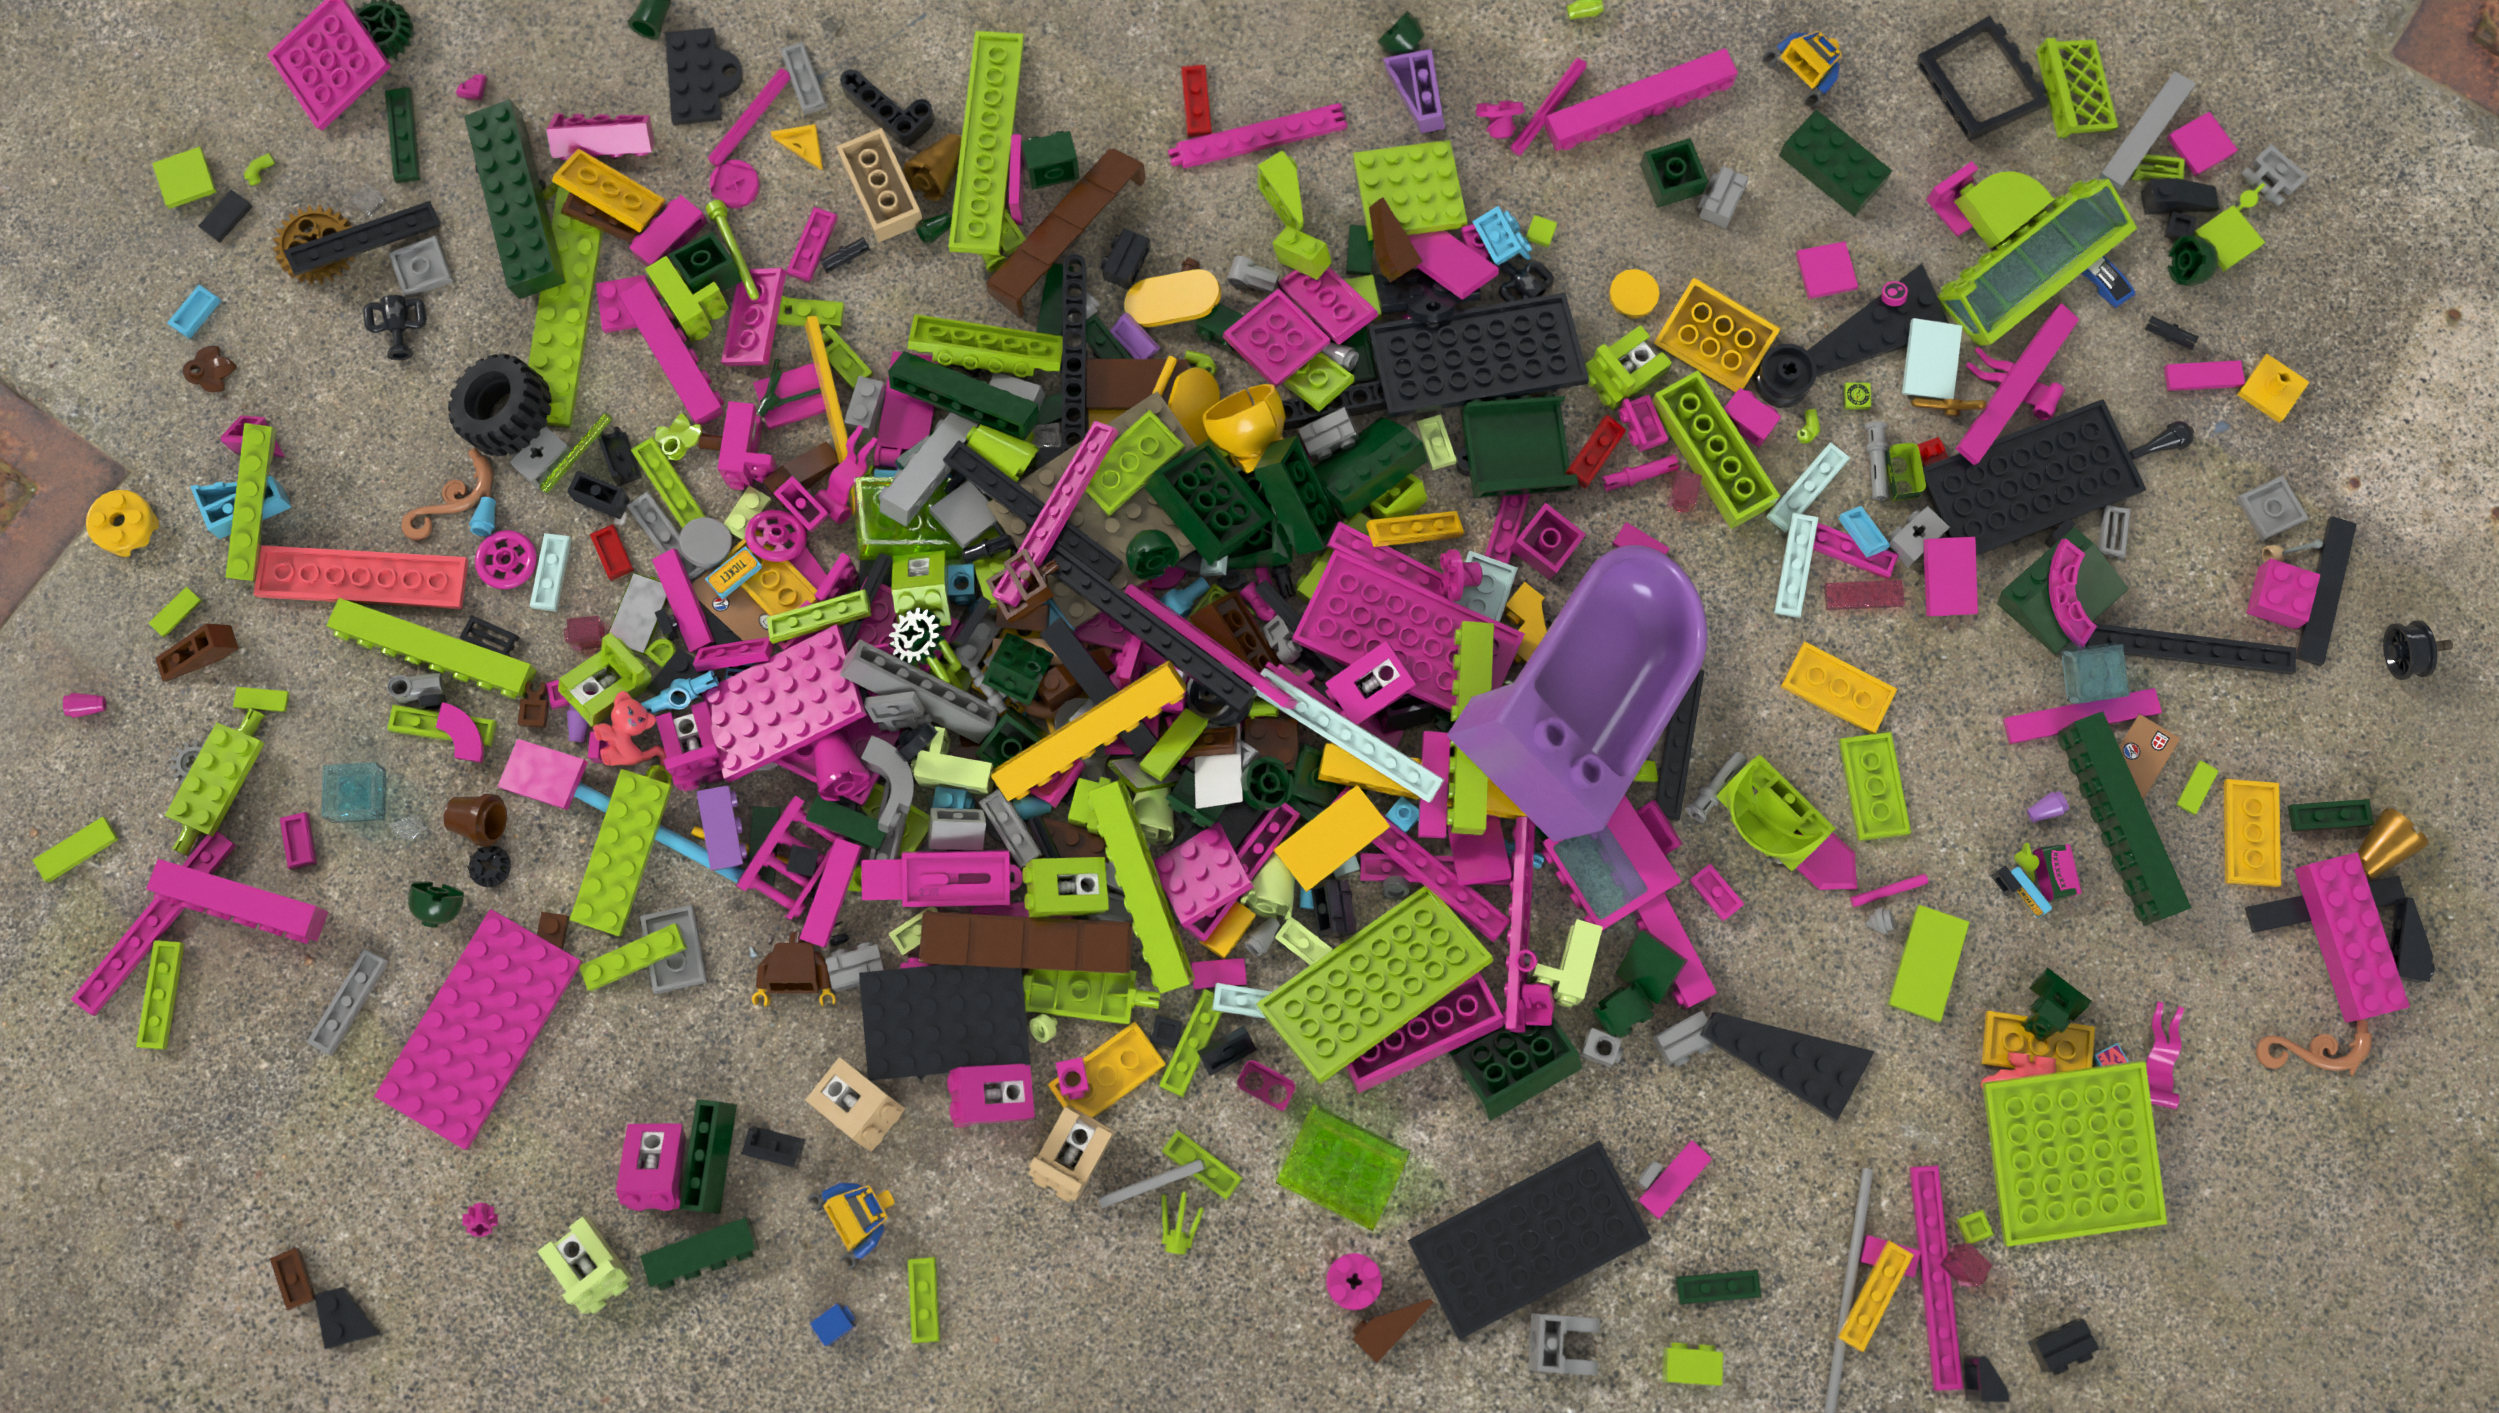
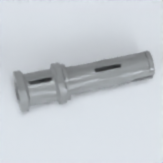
M1882 421L1865 424V430L1868 433L1866 451L1870 454L1872 499L1875 500L1889 498L1886 452L1889 449V444L1886 443L1885 431L1888 428V423Z
M1734 752L1707 787L1700 788L1698 797L1692 804H1688L1685 807L1686 812L1696 821L1704 823L1709 811L1713 806H1717L1720 803V800L1716 797L1717 794L1738 774L1747 763V758L1739 752Z

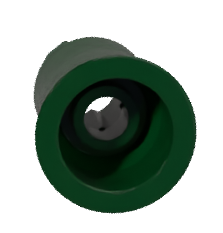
M641 0L634 13L628 19V26L632 31L644 38L658 39L666 13L671 5V0Z

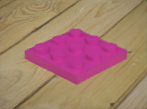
M1279 289L1275 290L1223 333V338L1269 384L1274 385L1276 388L1328 346L1331 340Z
M1219 822L1153 861L1161 884L1181 924L1185 928L1254 887L1224 828Z

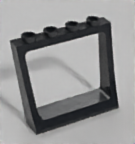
M1990 15L1940 44L1920 53L1916 63L1969 142L2042 109L2049 102L2045 96L2047 93L2045 85L2041 81L2036 82L2032 77L2034 71L2029 62L2025 61L2023 63L2018 56L2020 55V50L2016 43L2008 42L2005 37L2007 35L2005 27L2000 22L1996 24ZM1987 32L2034 100L1979 122L1974 118L1936 60L1979 34Z

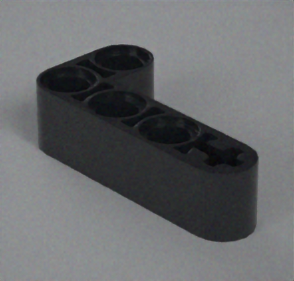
M849 69L842 73L840 82L845 97L900 145L908 147L915 144L933 126L935 118L932 105L926 99L915 100L903 111L860 72ZM870 98H874V99H875V100L872 101V102H865L866 100H868V99H870ZM922 112H926V113H927V115H925V116H922V117L918 116V114H920V113H922ZM888 113L893 114L888 118L883 117L885 114ZM903 129H910L907 133H901Z

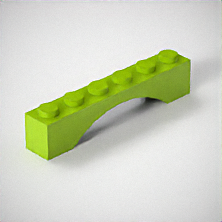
M244 423L225 578L256 581L261 549L264 500L276 438V429L270 426Z

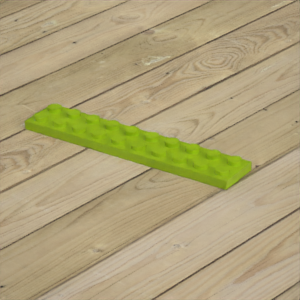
M975 31L949 239L950 252L1000 255L1010 168L1011 136L1014 133L1024 47V34Z
M558 187L551 226L566 283L540 292L528 366L540 374L549 386L552 403H549L551 413L547 415L546 419L548 422L546 426L571 428L603 231L561 214L569 191Z

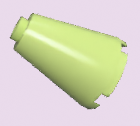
M1171 782L1139 788L1132 802L1146 842L1151 845H1157V841L1164 840V845L1173 841V809L1168 806L1170 801L1165 799L1171 793Z
M1273 851L1252 878L1251 882L1254 887L1242 894L1241 904L1243 906L1244 903L1248 904L1249 910L1266 919L1273 917L1277 920V916H1284L1283 920H1287L1293 912L1295 878Z

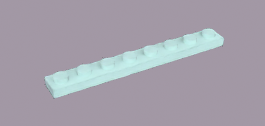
M1267 668L1263 669L1261 674L1295 698L1298 703L1293 710L1283 708L1253 686L1258 696L1430 803L1445 779Z

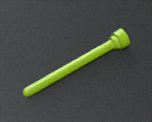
M722 200L711 201L705 208L709 218L718 224L750 299L757 300L759 298L758 290L726 220L728 214L726 205Z

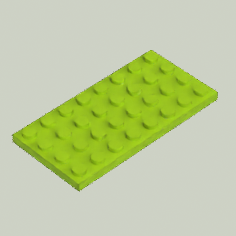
M1423 886L1264 997L1256 1005L1320 1085L1492 963L1493 956L1445 902L1426 886Z

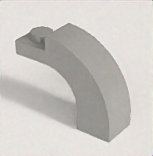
M871 736L861 757V762L865 768L881 775L890 787L891 796L878 822V829L888 833L890 827H896L902 813L898 812V810L907 814L910 811L914 789L913 776L907 761L904 762L895 753L896 748L880 738Z

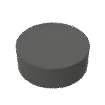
M1402 876L1388 877L1383 881V894L1390 899H1402L1409 894V881Z

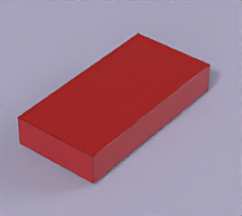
M614 524L590 534L610 581L634 571Z

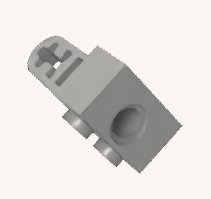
M1531 1313L1528 1370L1598 1375L1599 1361L1570 1359L1562 1355L1563 1334L1566 1333V1330L1600 1333V1318Z

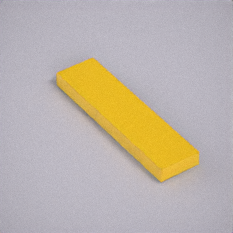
M1457 511L1374 519L1366 523L1373 547L1460 538L1465 534Z
M1891 1241L1886 1242L1837 1336L1838 1339L1860 1352H1864L1914 1254Z

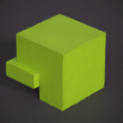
M1100 777L1098 783L1078 778L1068 815L1069 824L1085 828L1089 833L1099 834L1096 813L1091 811L1088 804V791L1111 783V779Z

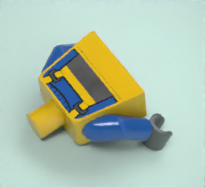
M1819 31L1810 34L1795 32L1778 44L1776 50H1767L1764 53L1763 61L1767 58H1773L1774 60L1768 64V68L1772 69L1777 65L1778 57L1781 55V58L1812 89L1816 87L1817 90L1808 93L1804 100V104L1809 98L1816 100L1811 109L1813 110L1819 105L1821 95L1826 94L1837 81L1840 64L1837 61L1842 55L1839 51V42L1835 38L1827 39Z
M841 1182L824 1190L822 1195H809L808 1201L818 1198V1205L811 1210L821 1211L825 1209L847 1250L853 1249V1253L848 1252L840 1258V1262L846 1259V1257L852 1259V1266L846 1269L851 1270L858 1265V1259L864 1258L877 1246L884 1233L883 1224L888 1219L884 1209L892 1206L894 1199L888 1190L875 1196L869 1185L862 1187L857 1183Z

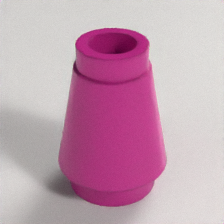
M71 692L70 695H64L63 697L65 716L77 718L106 711L105 696Z

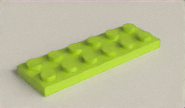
M625 769L620 770L569 920L616 936L623 935L673 785Z

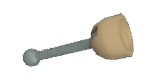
M2315 539L2313 543L2285 550L2279 545H2270L2262 549V558L2264 563L2270 558L2283 562L2286 554L2310 548L2320 549L2324 543L2321 539Z

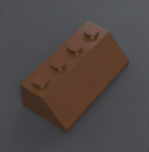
M1237 590L1217 599L1189 617L1195 627L1259 673L1264 668H1267L1265 665L1268 662L1276 667L1279 664L1282 665Z

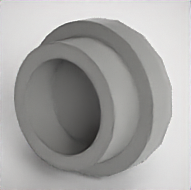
M1876 909L1874 914L1866 921V925L1881 934H1888L1889 931L1895 930L1891 909Z

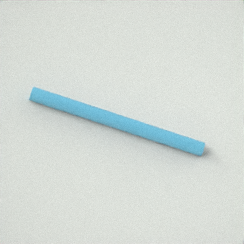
M579 782L574 797L606 813L611 799L582 782ZM662 825L659 826L655 840L710 869L707 849ZM738 866L716 870L715 872L737 883L745 869Z

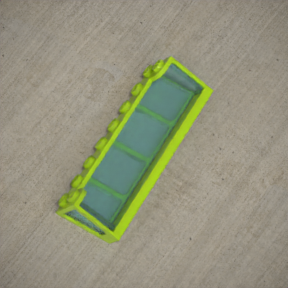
M2094 178L2088 182L2078 181L2069 187L2070 191L2067 194L2055 198L2048 209L2038 212L2032 217L2033 220L2030 223L2023 224L2014 231L2015 234L2011 238H2006L1997 244V249L1982 255L1978 259L1979 263L1974 267L1971 266L1963 270L1959 274L1960 278L1945 284L1941 288L1942 292L1937 297L1942 308L1958 325L1962 326L1964 332L1977 346L1991 345L2137 229L2109 178L2101 180Z

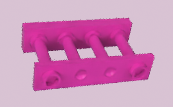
M797 796L791 799L735 885L742 891H746L747 888H755L788 909L785 918L791 920L793 916L798 918L804 910L806 904L802 902L826 867L835 839L838 838L847 842L849 840L844 836L806 821L807 813L801 807L804 801ZM792 820L803 823L832 842L824 856L818 853L816 861L818 866L810 878L803 874L786 871L787 864L776 858L775 853L772 852L777 842L781 845L784 843L789 847L797 845L811 848L789 834L790 831L787 830V827ZM762 865L766 867L768 865L803 887L795 901L760 879L761 876L757 873Z

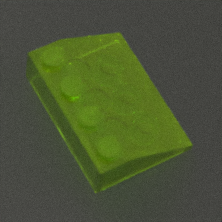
M855 477V531L858 560H876L880 553H885L893 558L896 555L945 550L946 560L961 559L962 547L929 513V509L947 496L944 493V488L952 478H945L909 524L904 526L880 512L881 501L879 500V495L885 486L889 487L893 483L894 477Z
M1313 1103L1275 1183L1374 1231L1411 1151Z

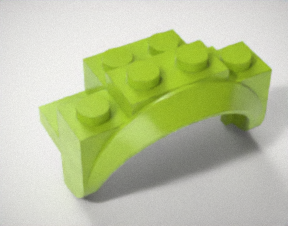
M1760 754L1753 758L1716 796L1728 808L1731 815L1730 820L1735 824L1742 837L1767 857L1772 856L1782 861L1791 871L1799 866L1836 829ZM1752 785L1759 791L1756 795H1754ZM1798 829L1804 836L1794 834V832Z

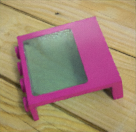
M1625 795L1604 830L1555 842L1548 838L1542 842L1544 849L1541 850V854L1548 864L1553 862L1558 870L1555 875L1563 887L1567 885L1571 890L1572 894L1569 895L1571 901L1577 909L1582 907L1587 915L1584 917L1585 922L1602 926V932L1641 906L1681 883V879Z

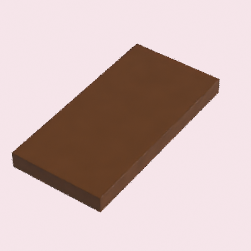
M1086 359L1087 410L1131 409L1152 395L1167 359ZM1177 359L1178 361L1162 395L1167 405L1177 376L1188 369L1187 359Z

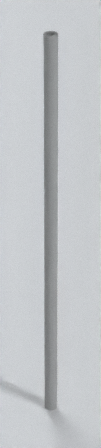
M1862 1168L1824 1413H1836L1846 1343L1838 1339L1837 1336L1853 1304L1873 1170Z

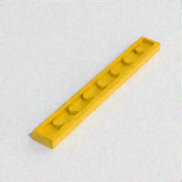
M810 316L807 317L805 329L840 465L848 454L846 448L848 436L818 317ZM859 480L852 486L848 496L852 516L861 515L865 508Z

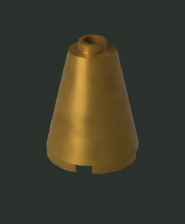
M949 133L906 161L903 165L905 167L902 169L908 185L915 192L919 189L925 193L922 196L923 198L939 201L945 195L958 169L962 137Z
M2385 808L2381 812L2357 850L2366 878L2370 880L2424 849L2429 844L2422 831L2416 834V831L2413 829L2415 824L2392 808L2389 810Z

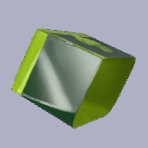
M1915 443L1892 445L1886 452L1887 477L1892 501L1917 499L1926 488L1919 448ZM1895 457L1903 458L1907 463L1906 471L1901 474L1894 473L1891 459ZM1899 481L1908 482L1911 485L1912 492L1897 495L1896 483Z

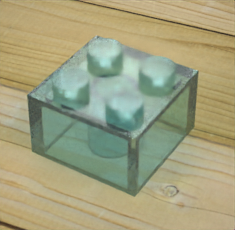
M2108 643L2061 650L2067 702L2079 704L2129 696L2123 644Z
M377 762L323 765L322 818L331 823L385 820L386 768Z

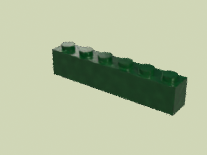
M903 351L888 370L891 389L1023 441L1026 440L1039 421L1038 404L1032 400L1022 398L1007 390L999 389L984 381L976 380L961 372L948 369L940 364L923 359L918 355Z

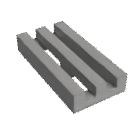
M2111 505L2102 508L2098 549L2102 555L2105 554L2111 558L2116 556L2117 559L2125 558L2131 509ZM2110 512H2112L2109 545L2106 548ZM2121 513L2122 522L2119 548L2115 550L2118 516Z

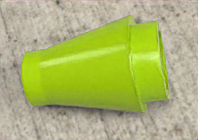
M1577 0L1572 4L1566 5L1570 20L1599 16V13L1604 12L1602 0Z

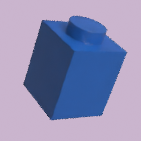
M836 1304L809 1324L823 1345L829 1347L856 1327L853 1322L856 1317L848 1305L843 1307L842 1304Z

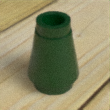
M946 212L921 220L919 225L915 227L921 241L924 244L936 241L950 229L952 217Z

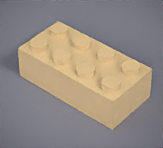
M882 128L836 146L843 167L878 243L919 225V222L923 220L921 211Z

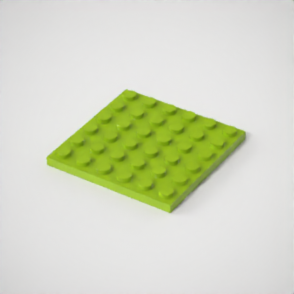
M2134 1061L1982 1083L2002 1236L2005 1246L2009 1247L2167 1224L2146 1062Z

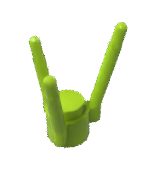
M1185 1191L1181 1195L1176 1230H1171L1170 1235L1167 1196L1165 1194L1161 1196L1162 1244H1166L1165 1252L1186 1255L1187 1248H1192L1193 1238L1204 1212V1208L1200 1207L1186 1238L1187 1232L1182 1231L1187 1192Z

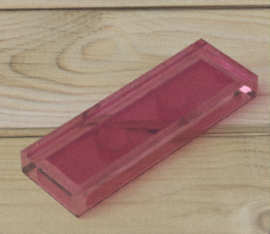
M1902 580L1825 583L1824 585L1826 610L1903 607L1905 605Z

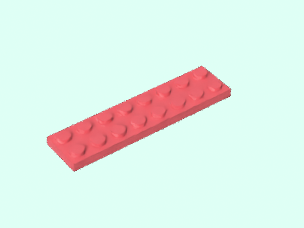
M261 545L253 595L258 598L337 602L338 598L353 603L462 609L469 560L466 557Z

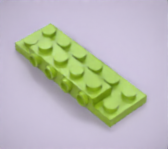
M914 314L907 349L921 353L932 352V361L938 362L943 366L953 364L964 366L969 370L980 368L987 369L996 374L1007 372L1014 373L1018 377L1033 376L1034 368L1044 371H1060L1063 336Z

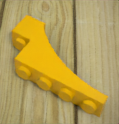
M1526 582L1521 585L1504 608V611L1507 613L1505 616L1516 625L1518 623L1522 624L1518 631L1525 633L1513 662L1516 664L1522 662L1524 665L1547 632L1542 611L1545 597Z

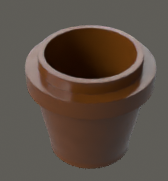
M486 793L482 796L467 797L455 796L449 800L445 807L443 816L444 826L448 831L470 839L475 845L489 847L502 836L505 830L507 809L502 798L495 794Z

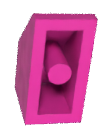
M793 476L774 492V495L811 534L830 517L828 512Z

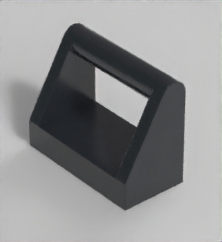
M1965 1356L1963 1366L1966 1401L2010 1402L2009 1390L1989 1358L1986 1356Z

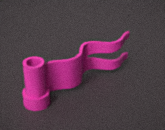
M1977 347L1975 352L1987 366L2003 370L2007 374L1984 372L1969 362L1965 367L1981 380L2002 383L2015 364L2009 361L1994 360ZM2035 382L2022 402L2035 406L2033 409L2034 416L2042 421L2053 418L2056 412L2055 407L2065 392V388L2058 383H2052L2048 387L2042 383Z
M858 425L857 429L847 440V457L831 473L827 490H820L814 498L830 514L831 519L839 525L845 523L852 514V509L846 505L849 491L865 474L867 470L866 457L878 441V439L873 437L859 451L858 463H856L857 457L854 452V445L863 431L861 425Z
M2158 1001L2152 1018V1029L2155 1036L2154 1045L2146 1061L2151 1104L2175 1110L2179 1105L2180 1098L2179 1094L2173 1093V1067L2181 1051L2179 1023L2184 1007L2178 1006L2171 1020L2168 1030L2170 1040L2169 1044H2167V1039L2161 1026L2163 1002Z

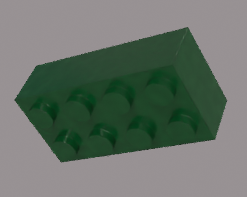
M1817 109L1786 140L1779 154L1783 160L1854 217L1886 184L1893 171Z
M1298 436L1271 442L1254 468L1256 479L1261 483L1266 493V498L1272 504L1277 514V519L1287 533L1289 543L1294 547L1297 555L1322 550L1326 547L1336 523L1340 522Z

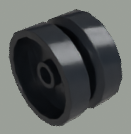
M1780 344L1772 348L1763 358L1755 376V387L1758 394L1769 405L1778 408H1790L1799 404L1807 396L1817 376L1816 362L1807 350L1795 344Z
M1219 663V664H1221L1223 667H1225L1227 670H1229L1230 672H1232L1234 675H1236L1238 678H1240L1242 681H1244L1245 683H1247L1249 686H1251V687L1253 688V685H1251V684H1250L1249 682H1247L1245 679H1243L1242 677H1240L1238 674H1236L1234 671H1232L1231 669H1229V668H1228L1227 666H1225L1223 663ZM1190 678L1187 685V703L1192 712L1218 726L1230 727L1240 723L1253 706L1254 699L1239 714Z

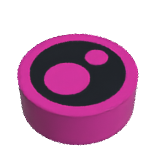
M1891 281L1883 286L1881 298L1887 305L1900 306L1907 299L1908 289L1901 282Z

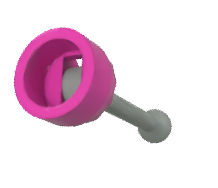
M1522 950L1516 955L1515 964L1521 971H1531L1537 966L1541 953L1538 950Z

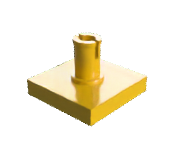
M2266 354L2237 395L2280 423L2309 384V381Z

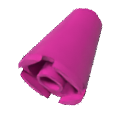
M839 730L813 741L817 786L821 799L839 801V796L847 794L848 798L862 792L869 785V772Z

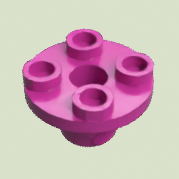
M1513 100L1499 101V104L1491 105V103L1476 104L1475 114L1477 117H1489V126L1486 132H1489L1492 138L1505 139L1512 136L1513 131H1516L1515 124L1512 122V115L1525 113V106L1523 102H1513Z
M1449 549L1447 553L1441 554L1440 566L1444 569V579H1441L1440 582L1441 594L1447 595L1451 601H1459L1464 587H1477L1481 584L1483 578L1481 565L1478 562H1462L1461 555L1457 549Z

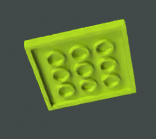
M1450 140L1353 152V162L1369 240H1374L1369 207L1382 197L1387 202L1406 235L1458 229L1467 226V217Z

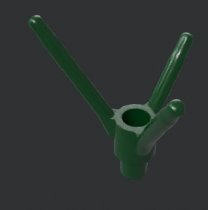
M775 359L766 393L760 400L761 405L756 412L764 417L769 410L772 411L775 407L821 393V389L817 388L781 399L774 394L782 375V371L778 370L780 360Z

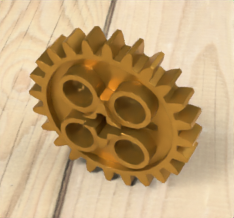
M308 205L307 212L305 213L298 208V216L289 213L291 219L289 222L281 220L284 229L276 228V232L280 237L273 238L275 244L278 245L273 247V251L277 254L275 259L281 264L280 267L283 271H288L289 276L293 279L296 276L292 272L284 250L351 228V223L347 218L343 219L340 212L334 214L331 207L324 211L323 207L319 205L317 210L314 211ZM314 227L311 232L304 233L307 228ZM353 256L297 275V279L302 283L307 278L310 285H313L315 279L323 285L324 278L326 277L333 282V274L336 273L342 277V268L350 270L347 261H355L356 259Z

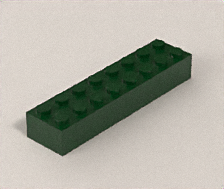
M508 99L465 115L464 118L507 288L519 299H523L566 283L522 112Z
M2101 711L2077 720L2058 731L2059 746L2066 752L2069 758V768L2078 778L2080 793L2083 798L2087 799L2090 805V815L2093 821L2099 825L2102 832V842L2111 852L2113 867L2117 872H2120L2124 881L2123 889L2132 899L2136 918L2145 926L2191 909L2192 907L2104 712Z

